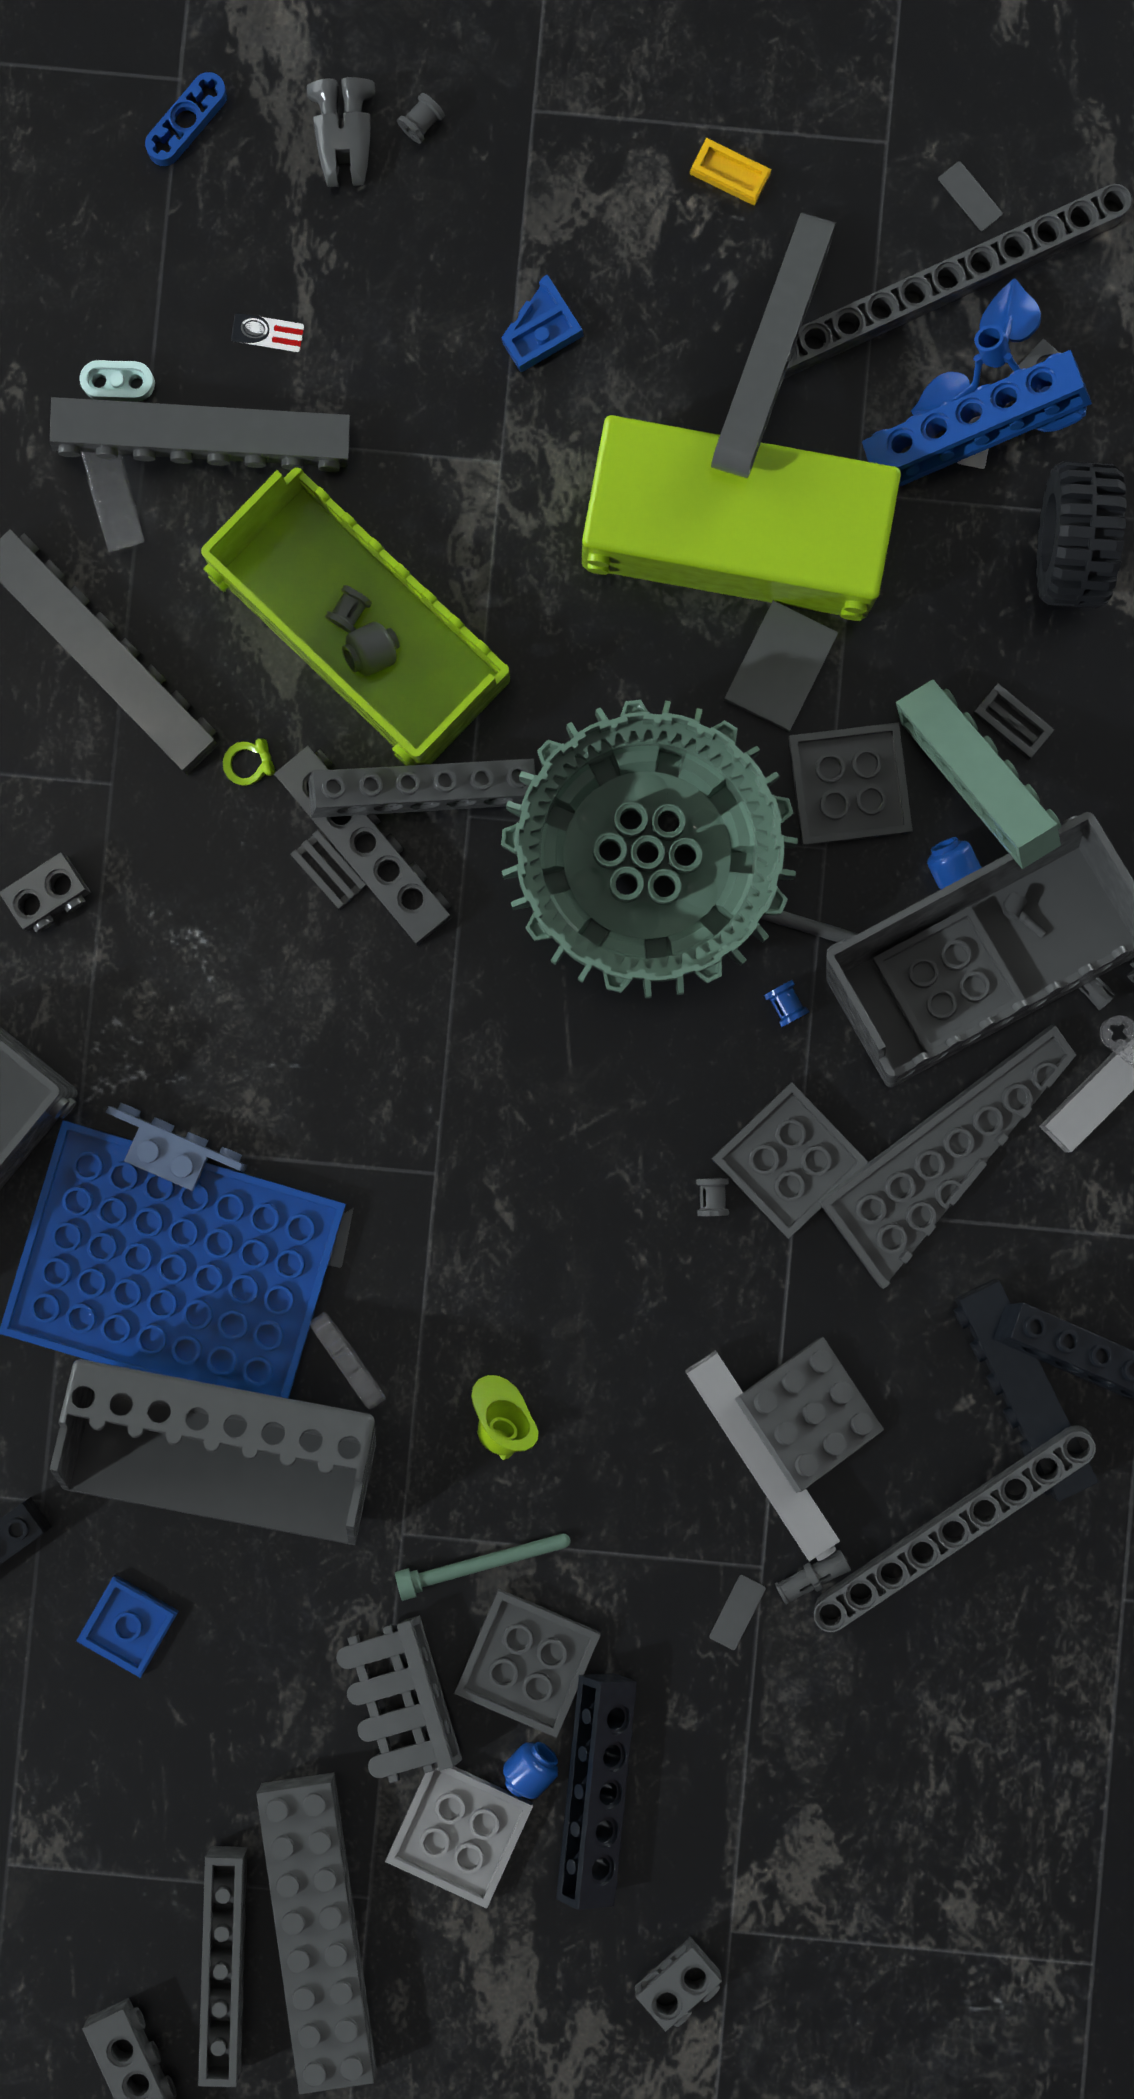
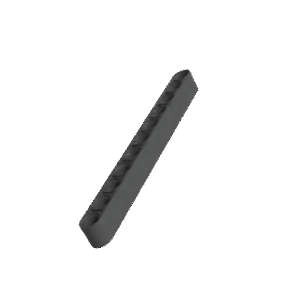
M1120 184L1105 186L803 325L784 379L1116 227L1121 223L1131 206L1132 198L1130 192ZM1104 201L1115 202L1119 206L1120 211H1109L1105 207ZM1071 217H1082L1086 221L1087 226L1077 227L1071 221ZM1047 231L1051 233L1054 241L1049 243L1042 241L1038 237L1037 232ZM1014 246L1018 248L1021 256L1017 258L1010 257L1004 248ZM981 261L985 263L988 271L978 273L972 268L971 263ZM948 276L955 282V286L953 288H944L938 282V278ZM909 291L917 292L922 297V302L917 304L909 302L905 298V293ZM877 306L884 307L889 312V317L884 319L877 318L873 315L871 309ZM844 321L851 322L856 327V332L845 334L839 329L838 324ZM812 336L817 337L823 342V347L811 349L806 345L805 339Z

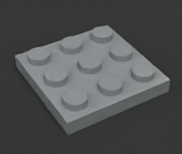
M436 1762L434 1763L436 1768L434 1771L424 1773L385 1862L487 1909L533 1808V1802L523 1797H516L511 1792L455 1766L439 1771Z

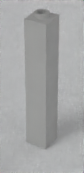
M1134 1031L1039 1126L1064 1152H1072L1134 1090Z
M716 1350L686 1369V1374L808 1561L810 1562L814 1558L817 1561H821L836 1551L834 1545L840 1542L839 1538L807 1489L796 1493L736 1402L735 1398L742 1394L743 1391Z

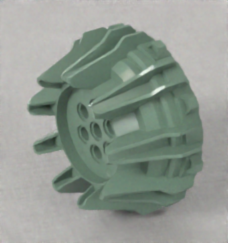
M641 700L625 701L620 717L611 720L606 717L600 707L595 711L597 723L589 725L579 732L572 722L566 724V730L571 739L567 743L561 744L547 740L537 750L543 767L539 774L533 775L521 771L519 775V780L529 787L522 804L508 801L506 809L520 817L519 823L517 822V824L502 829L501 846L518 857V864L502 870L503 878L505 880L519 877L520 886L524 897L511 902L512 909L518 910L531 907L533 914L525 929L532 939L540 941L553 938L559 944L557 951L551 959V963L557 965L566 953L575 961L585 966L578 977V981L583 983L592 969L595 968L603 972L606 989L619 993L623 992L632 979L643 980L645 999L652 997L651 982L674 980L677 995H683V975L694 973L707 984L722 976V957L725 955L741 966L747 959L737 948L751 934L763 943L769 935L759 925L758 921L762 915H781L788 899L776 886L777 881L793 880L796 876V871L783 869L784 849L795 848L798 844V838L787 837L781 834V825L793 814L789 798L774 796L769 790V787L778 780V773L775 772L765 778L758 765L753 761L759 754L760 749L758 746H755L743 753L736 746L738 729L724 720L716 726L708 728L699 724L703 709L697 708L694 719L668 713L671 701L666 700L662 714H650ZM628 811L636 812L641 817L642 822L640 826L633 830L624 828L620 822L622 814ZM663 814H672L677 818L679 826L675 831L665 832L659 827L658 818ZM606 842H613L620 848L621 854L614 861H607L599 854L600 847ZM646 844L652 845L658 852V858L652 863H643L637 857L639 847ZM680 847H688L693 850L695 861L689 866L680 865L675 860V851ZM629 875L636 880L637 889L634 893L624 895L617 890L616 881L621 876ZM660 878L671 880L675 888L674 893L668 897H660L654 891V882Z

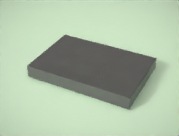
M772 601L724 701L790 732L839 632L780 603Z

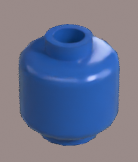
M957 837L946 839L932 847V854L927 860L928 867L940 890L981 868L971 844L967 841H958Z
M541 1742L523 1743L504 1763L503 1774L506 1779L505 1785L507 1789L516 1797L538 1798L558 1776V1759L555 1753Z

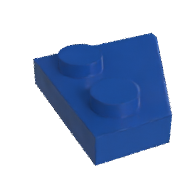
M548 275L542 277L539 282L540 287L530 302H525L519 311L517 320L510 324L501 337L504 347L520 372L527 370L584 336L581 326Z

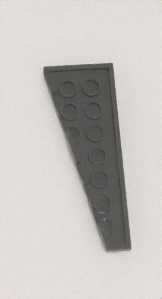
M1051 1024L818 1200L879 1287L884 1289L890 1284V1279L903 1263L906 1264L913 1256L912 1252L926 1235L929 1236L936 1228L935 1224L951 1205H955L986 1167L987 1160L1000 1145L1003 1146L1008 1140L1009 1133L1018 1122L1030 1113L1032 1105L1047 1087L1050 1088L1074 1059L1076 1056L1075 1052L1056 1025Z

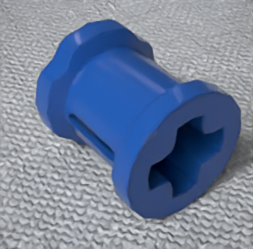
M793 979L763 995L766 1000L772 1002L781 1019L779 1021L781 1027L809 1013L808 1008L803 1007L793 989L795 985Z

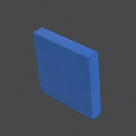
M114 1575L79 1635L77 1642L141 1678L179 1611L121 1577Z

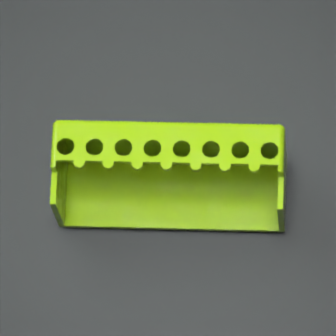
M609 415L605 418L582 538V566L587 571L602 575L608 573L769 603L775 601L786 606L840 615L844 619L861 621L867 617L880 593L901 477L899 468L761 442L747 479L711 468L715 448L720 437L719 434Z
M293 468L284 478L276 470L201 549V553L208 563L203 568L209 575L208 578L221 591L225 592L229 589L392 744L394 746L392 751L395 753V757L404 766L432 764L510 682L508 665L504 664L482 640H479L457 616L441 604L427 588L419 583L401 563H398L375 538L371 537L350 514L335 503L301 468ZM344 585L357 590L372 602L370 608L365 607L354 627L358 629L371 622H378L385 629L391 628L399 640L400 647L396 649L397 657L395 663L370 676H364L359 671L355 673L350 669L342 652V646L346 645V636L349 633L325 617L328 611L332 612L342 597Z

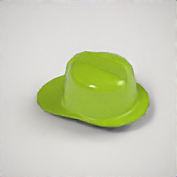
M487 1375L478 1379L472 1388L471 1398L479 1418L477 1434L482 1445L492 1453L498 1454L502 1460L509 1459L517 1451H526L533 1448L538 1441V1429L517 1387L507 1379L496 1375Z

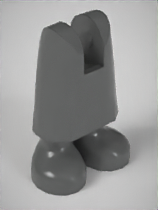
M346 77L341 80L345 109L343 118H340L338 115L339 84L335 79H320L306 86L307 97L310 101L319 104L321 110L320 115L313 117L320 164L328 188L339 187V164L351 163L350 171L353 186H364L370 149L371 115L362 112V103L370 100L375 95V82L372 80L358 77Z

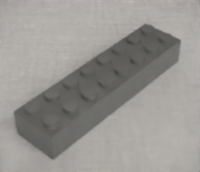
M335 1772L261 1783L256 1795L299 2094L373 2084L377 2066Z

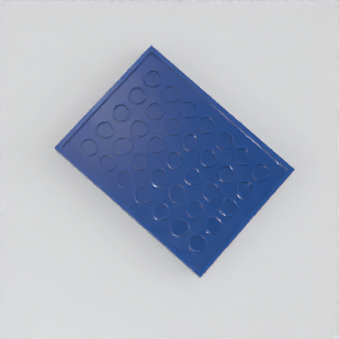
M62 1120L2 1319L0 1334L89 1361L289 1398L346 1203L207 1162L194 1191H191L124 1162L133 1140Z

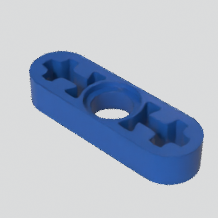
M205 72L197 76L147 135L145 147L150 159L155 164L169 166L175 163L223 107L227 100V91L220 76L212 72ZM215 85L217 96L208 95L203 100L204 93L202 89L205 86L211 89ZM200 102L202 103L203 109L205 110L204 112H201L200 108L197 105ZM183 111H191L196 115V122L189 128H182L176 123L177 116ZM169 127H172L175 132L172 137L168 129ZM169 140L170 151L165 152L161 150L157 154L158 150L155 144L158 141L164 144Z

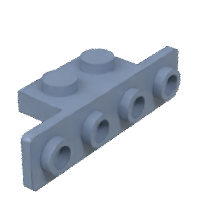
M120 1102L118 1108L108 1106L106 1110L107 1114L139 1127L124 1162L186 1189L194 1191L208 1158L241 1172H245L247 1164L240 1162L241 1154L223 1146L220 1152L206 1147L209 1140L191 1132L187 1133L186 1138L172 1132L174 1125L154 1117L152 1123L139 1118L141 1111Z

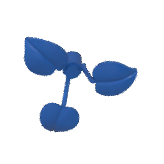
M1013 279L1002 288L982 315L979 326L980 330L976 333L974 339L979 354L973 358L975 361L973 382L970 384L968 377L959 372H946L939 375L924 389L918 403L911 410L913 416L925 414L940 407L948 400L959 399L973 393L979 387L982 364L998 368L1008 363L1013 371L1021 369L1013 359L1008 342H1022L1031 337L1040 325L1041 312L1036 301L1024 290L1018 280ZM1051 386L1043 387L1038 393L1047 391ZM1087 406L1035 429L1051 432L1068 427L1085 416Z

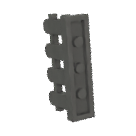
M420 1615L398 1623V1631H395L392 1624L382 1628L384 1635L364 1641H360L359 1635L347 1638L349 1645L338 1651L336 1659L340 1667L344 1669L356 1667L359 1681L348 1688L347 1698L354 1705L366 1704L370 1717L360 1722L357 1731L363 1741L371 1742L377 1740L380 1754L370 1759L368 1763L370 1774L375 1778L388 1777L390 1784L399 1781V1773L423 1766L424 1773L432 1772L436 1769L434 1765L436 1762L439 1771L452 1768L462 1761ZM402 1653H405L409 1667L405 1666ZM391 1657L395 1671L375 1677L370 1676L368 1663ZM414 1689L416 1690L419 1703H416L413 1693ZM401 1693L405 1707L381 1714L378 1700ZM423 1726H426L430 1738L429 1740H427ZM412 1730L416 1743L392 1750L388 1736Z

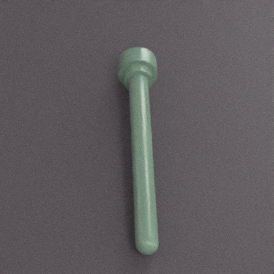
M558 1534L418 1573V1570L410 1571V1568L396 1571L395 1577L401 1600L404 1601L417 1597L416 1593L422 1592V1588L567 1548L570 1544V1538L567 1534Z

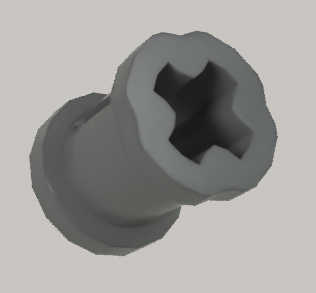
M421 93L418 96L419 102L406 116L401 115L397 119V123L404 133L419 144L425 139L424 134L436 121H442L445 117L441 107L425 93Z
M344 585L342 597L332 612L328 611L325 617L342 630L350 633L356 630L354 627L365 607L370 608L372 602L357 590Z
M729 1178L696 1179V1185L700 1186V1209L697 1210V1216L729 1215V1209L726 1208L725 1187L729 1184Z

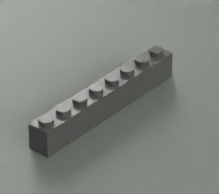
M51 397L50 445L52 451H58L59 455L65 457H79L81 452L96 453V457L101 459H117L118 454L133 455V459L138 461H154L155 457H170V461L174 463L187 464L192 463L193 459H207L208 464L217 466L229 465L230 461H242L245 466L252 468H263L267 466V463L281 464L282 468L288 470L297 467L303 469V465L318 466L320 471L337 472L340 471V467L347 468L350 415Z
M9 529L0 538V583L179 768L188 775L219 745L212 738L217 733L215 729L202 716L196 721L187 712L191 705L177 690L170 694L161 685L166 679L152 664L146 669L140 664L136 658L141 653L126 638L119 642L110 633L115 626L101 612L94 616L85 607L90 602L89 599L75 585L69 590L60 581L65 575L50 559L43 563L35 555L39 548L25 533L18 538Z

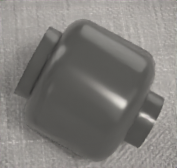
M371 622L347 634L346 645L342 646V652L353 672L359 671L364 676H370L395 663L397 657L396 649L400 645L395 632L391 628L385 629L382 624Z

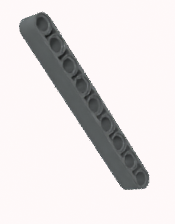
M800 213L718 439L711 468L748 479L826 260L836 222Z
M1079 1425L1064 1429L823 1592L817 1598L814 1607V1621L816 1625L825 1632L841 1630L1089 1463L1096 1452V1445L1091 1433ZM1072 1438H1085L1088 1441L1087 1448L1079 1454L1070 1452L1067 1449V1444ZM1043 1458L1053 1459L1057 1463L1056 1469L1050 1474L1039 1473L1036 1470L1039 1460ZM1012 1479H1019L1025 1483L1026 1487L1021 1494L1011 1495L1004 1489L1006 1483ZM981 1500H988L994 1504L995 1509L988 1516H980L974 1511L975 1504ZM950 1521H957L963 1525L964 1530L959 1536L951 1537L944 1533V1525ZM926 1542L932 1546L933 1552L927 1557H918L913 1553L912 1548L916 1543ZM887 1563H896L901 1567L902 1573L896 1578H889L883 1574L881 1569ZM858 1583H863L870 1587L872 1593L867 1598L860 1599L852 1594L851 1588ZM827 1604H833L840 1609L841 1614L835 1619H828L822 1615L821 1608Z

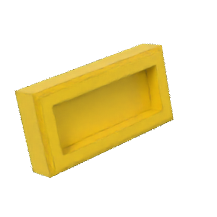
M706 138L690 169V175L755 206L772 169Z

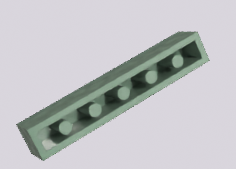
M932 679L896 701L900 722L1022 869L1061 846L1058 831L1061 828V823L1056 814L1051 809L1045 811L1039 804L1040 799L1030 784L1025 786L1022 784L1014 765L1009 760L1003 761L998 756V750L989 736L982 737L972 716L968 712L962 714L957 708L958 705L953 694L947 688L942 690Z

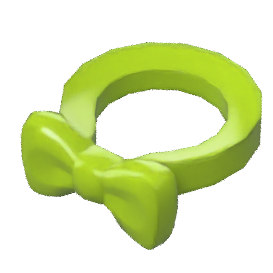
M258 738L255 743L237 742L229 747L223 758V770L227 778L238 785H253L260 781L265 774L273 776L276 772L271 761L268 743L263 738ZM246 749L259 753L262 764L252 776L241 778L235 774L232 761L236 753Z

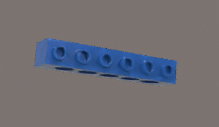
M1068 350L1064 353L1053 354L1046 358L1045 361L1030 368L1016 370L1009 377L998 382L982 385L975 392L959 399L948 400L940 407L925 414L911 416L906 422L893 428L879 430L872 437L863 440L862 444L868 462L894 466L900 469V487L1091 405L1092 402L1072 351ZM1051 386L1047 391L1038 393L1043 387ZM1016 401L1012 406L1004 408L1007 403ZM981 416L976 422L969 423L974 417ZM946 431L941 437L935 438L938 433ZM911 446L907 452L900 453L905 447Z

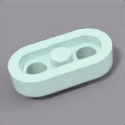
M95 360L86 364L80 373L81 387L94 400L143 401L152 394L155 387L154 376L145 364L137 361ZM100 377L106 378V384L103 387L98 388L94 386L96 379ZM134 379H142L143 384L140 388L134 389L131 387V382Z

